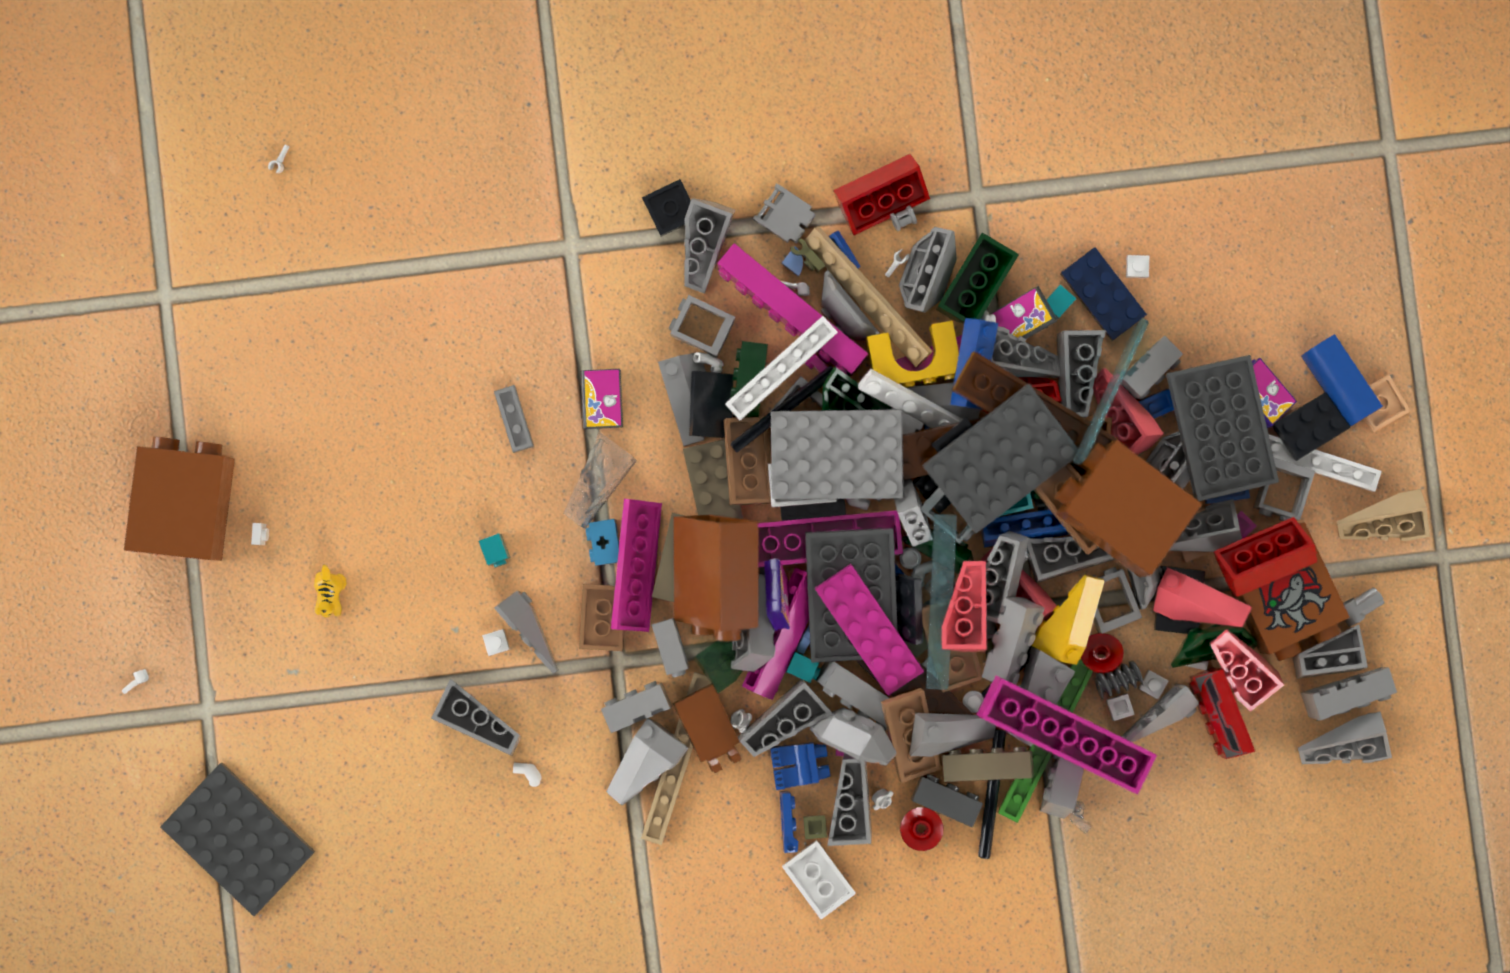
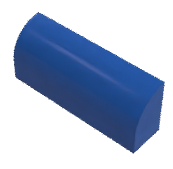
M1335 334L1301 356L1324 392L1328 394L1350 427L1383 407Z

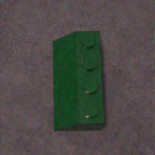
M981 233L936 310L964 324L965 318L981 319L1019 254L986 234Z

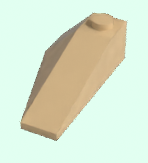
M1421 489L1398 493L1337 521L1340 539L1366 540L1369 537H1380V540H1388L1389 537L1400 538L1401 541H1410L1430 537L1427 507Z

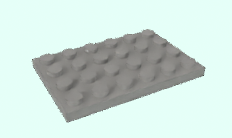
M902 410L772 411V499L903 498Z

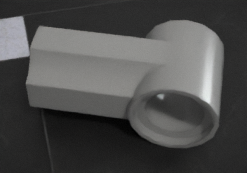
M1371 588L1355 599L1352 598L1343 602L1350 616L1345 622L1348 626L1355 625L1362 621L1366 614L1383 605L1384 601L1380 592L1376 588Z

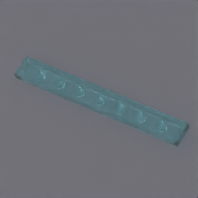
M1141 318L1134 327L1073 462L1080 465L1088 456L1149 324L1148 320Z
M934 514L926 689L948 690L950 650L942 649V625L953 595L957 515Z

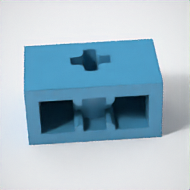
M616 519L589 523V528H586L587 540L592 542L593 549H589L591 562H595V566L618 563L619 537ZM601 537H604L605 540H609V544H606L605 546L606 549H603L602 546L598 545V542L601 541Z

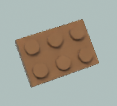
M583 584L579 649L623 651L624 630L611 629L615 586Z

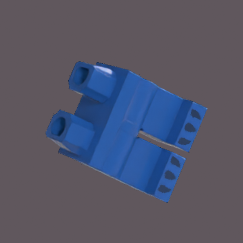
M809 742L770 748L773 768H776L773 770L776 790L819 783V780L831 777L829 764L817 766L816 758L828 756L826 744ZM787 765H794V766H790V767L777 768V767H782V766H787Z

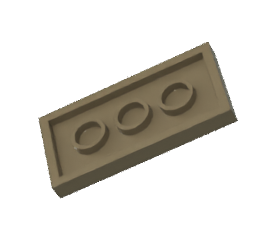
M725 439L684 448V457L698 515L712 514L743 519L740 505H730Z

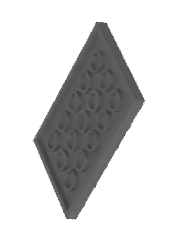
M1251 355L1166 374L1192 491L1196 500L1202 501L1279 482Z
M1027 384L922 466L976 534L1075 459L1081 452L1033 388Z
M893 528L805 532L811 663L863 660L816 592L815 587L852 564L897 630Z
M220 763L160 826L253 916H256L316 852L223 763Z

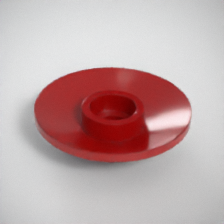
M1096 633L1089 636L1086 648L1080 658L1088 669L1098 673H1107L1115 670L1121 664L1124 650L1120 641L1114 636L1106 633ZM1103 654L1105 658H1099L1098 655Z
M917 807L905 814L900 824V834L907 846L917 851H927L934 848L941 841L944 832L943 822L939 815L926 807ZM918 825H925V830L919 832L917 830Z

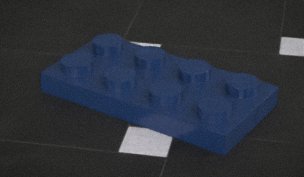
M1096 247L1060 273L1100 327L1106 330L1105 333L1111 341L1147 315Z

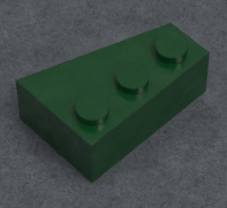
M742 341L741 349L737 348L736 361H739V368H734L733 381H737L736 388H731L730 399L765 368L768 344ZM760 403L744 418L759 417Z

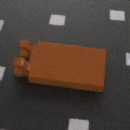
M709 684L673 703L699 761L704 762L707 760L712 772L717 773L723 770L717 758L726 753L733 763L742 760L734 746L740 743L713 684Z

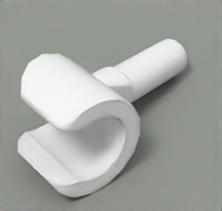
M284 145L277 160H273L268 164L269 170H272L277 163L278 169L276 173L283 172L284 165L282 162L289 146Z
M903 249L894 254V262L885 273L888 278L899 264L909 259V254L904 259L900 258L899 254Z
M781 281L788 288L797 289L798 296L809 295V286L806 283L793 284Z
M146 669L133 673L135 680L122 689L124 694L138 684L148 681L149 676Z

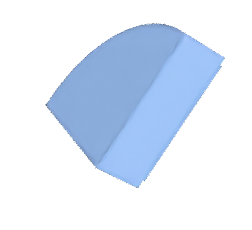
M790 251L782 261V265L799 277L803 267L802 255H794Z
M809 625L797 647V651L804 654L810 643Z

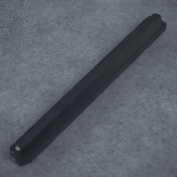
M828 366L772 411L793 410L823 386L833 367ZM771 412L731 442L730 445L735 452H739L771 427Z
M995 730L992 748L1005 747L1006 731ZM1000 779L988 780L978 853L979 858L990 859Z

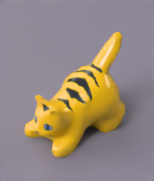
M326 564L322 566L321 572L315 575L314 587L317 592L315 613L317 615L321 614L325 618L330 617L332 614L334 616L341 615L342 607L339 594L347 585L345 576L340 573L337 575L330 574V569Z

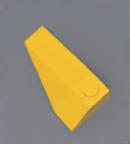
M1085 574L1068 593V598L1061 606L1057 605L1053 611L1055 613L1048 621L1044 620L1039 625L1032 646L1057 661L1077 665L1087 645L1105 580Z

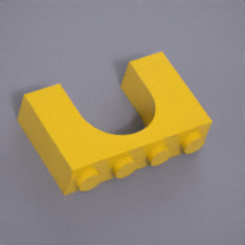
M953 320L929 326L933 358L930 365L921 371H908L896 363L892 353L889 332L867 336L866 345L871 369L905 388L913 387L915 382L923 381L924 384L937 382L936 378L944 377L945 380L955 379L959 351Z

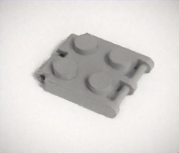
M776 184L774 192L768 200L764 201L763 208L757 216L753 217V220L788 243L791 240L797 244L805 232L800 225L802 224L808 228L816 214L810 211L812 206L779 184ZM778 192H781V193L779 194V196L777 197V199L775 200V202H774V203H771V202L773 201V199L775 198V196L777 195V193H778ZM769 207L770 209L768 210V212L766 213V215L764 216V218L761 219L762 215L764 214V212H765V211L767 210V208Z

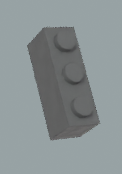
M927 774L926 777L920 776L911 797L913 802L973 828L983 805L978 800V795L969 791L965 795L958 791L959 787L951 783H947L946 786L938 783L939 778Z

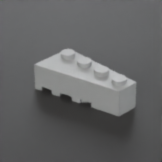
M1106 330L1062 331L1057 334V356L1060 368L1058 385L1062 400L1060 404L1083 418L1088 417L1094 380L1098 371V360L1101 356V346Z
M1008 531L999 536L986 564V620L998 623L999 615L1001 613L1004 614L1006 606L1002 605L1004 597H1016L1029 537Z
M1072 536L1063 538L1029 539L1027 545L1028 560L1036 583L1115 560L1099 546L1086 555Z
M758 574V628L741 629V639L733 641L732 650L736 651L735 661H731V669L755 672L775 655L776 648L773 644L774 628L766 614L765 575Z
M1004 597L1002 605L1006 606L1004 614L1001 613L999 615L998 623L1001 626L999 631L993 636L992 642L995 647L988 653L982 677L993 682L997 675L1016 685L1020 677L1018 674L1020 668L1027 660L1029 646L1035 640L1037 626L1043 621L1045 608L1023 597Z
M1031 646L1029 661L1025 665L1023 671L1025 674L1019 687L1056 705L1075 671ZM1005 730L1013 737L1019 739L1020 741L1024 742L1030 747L1032 746L1033 743Z
M835 661L824 662L816 679L817 682L824 686L822 691L831 697H834L836 694L842 698L840 702L849 709L852 706L859 709L857 714L867 719L871 717L877 724L882 725L884 731H886L887 727L881 701L890 698L844 667H841Z
M451 679L431 719L511 756H513L522 737Z
M801 679L755 720L745 733H741L738 739L755 757L778 745L779 742L789 737L791 738L803 729L811 727L818 721L833 715V713Z
M844 753L827 846L871 844L872 828L867 762Z

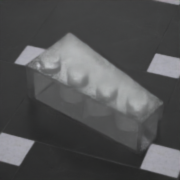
M600 432L596 437L597 440L594 447L589 453L587 463L584 469H582L577 486L574 488L563 513L584 529L587 528L637 462L634 457Z

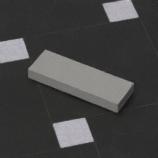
M515 385L494 391L513 453L534 447Z

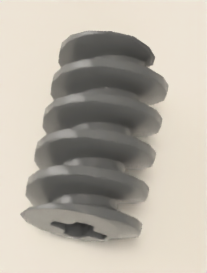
M1134 661L1129 662V667L1123 663L1121 664V670L1117 667L1112 672L1104 673V675L1096 672L1095 684L1101 699H1104V692L1112 696V689H1115L1120 694L1121 686L1126 691H1129V684L1135 689L1137 688V681L1143 685L1141 672Z

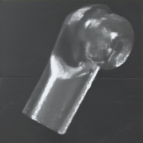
M1076 801L1075 810L1070 813V820L1086 834L1092 825L1083 818L1084 803Z

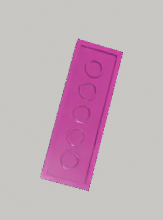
M624 499L611 629L649 632L662 503Z
M852 564L815 587L816 592L887 695H890L924 672Z

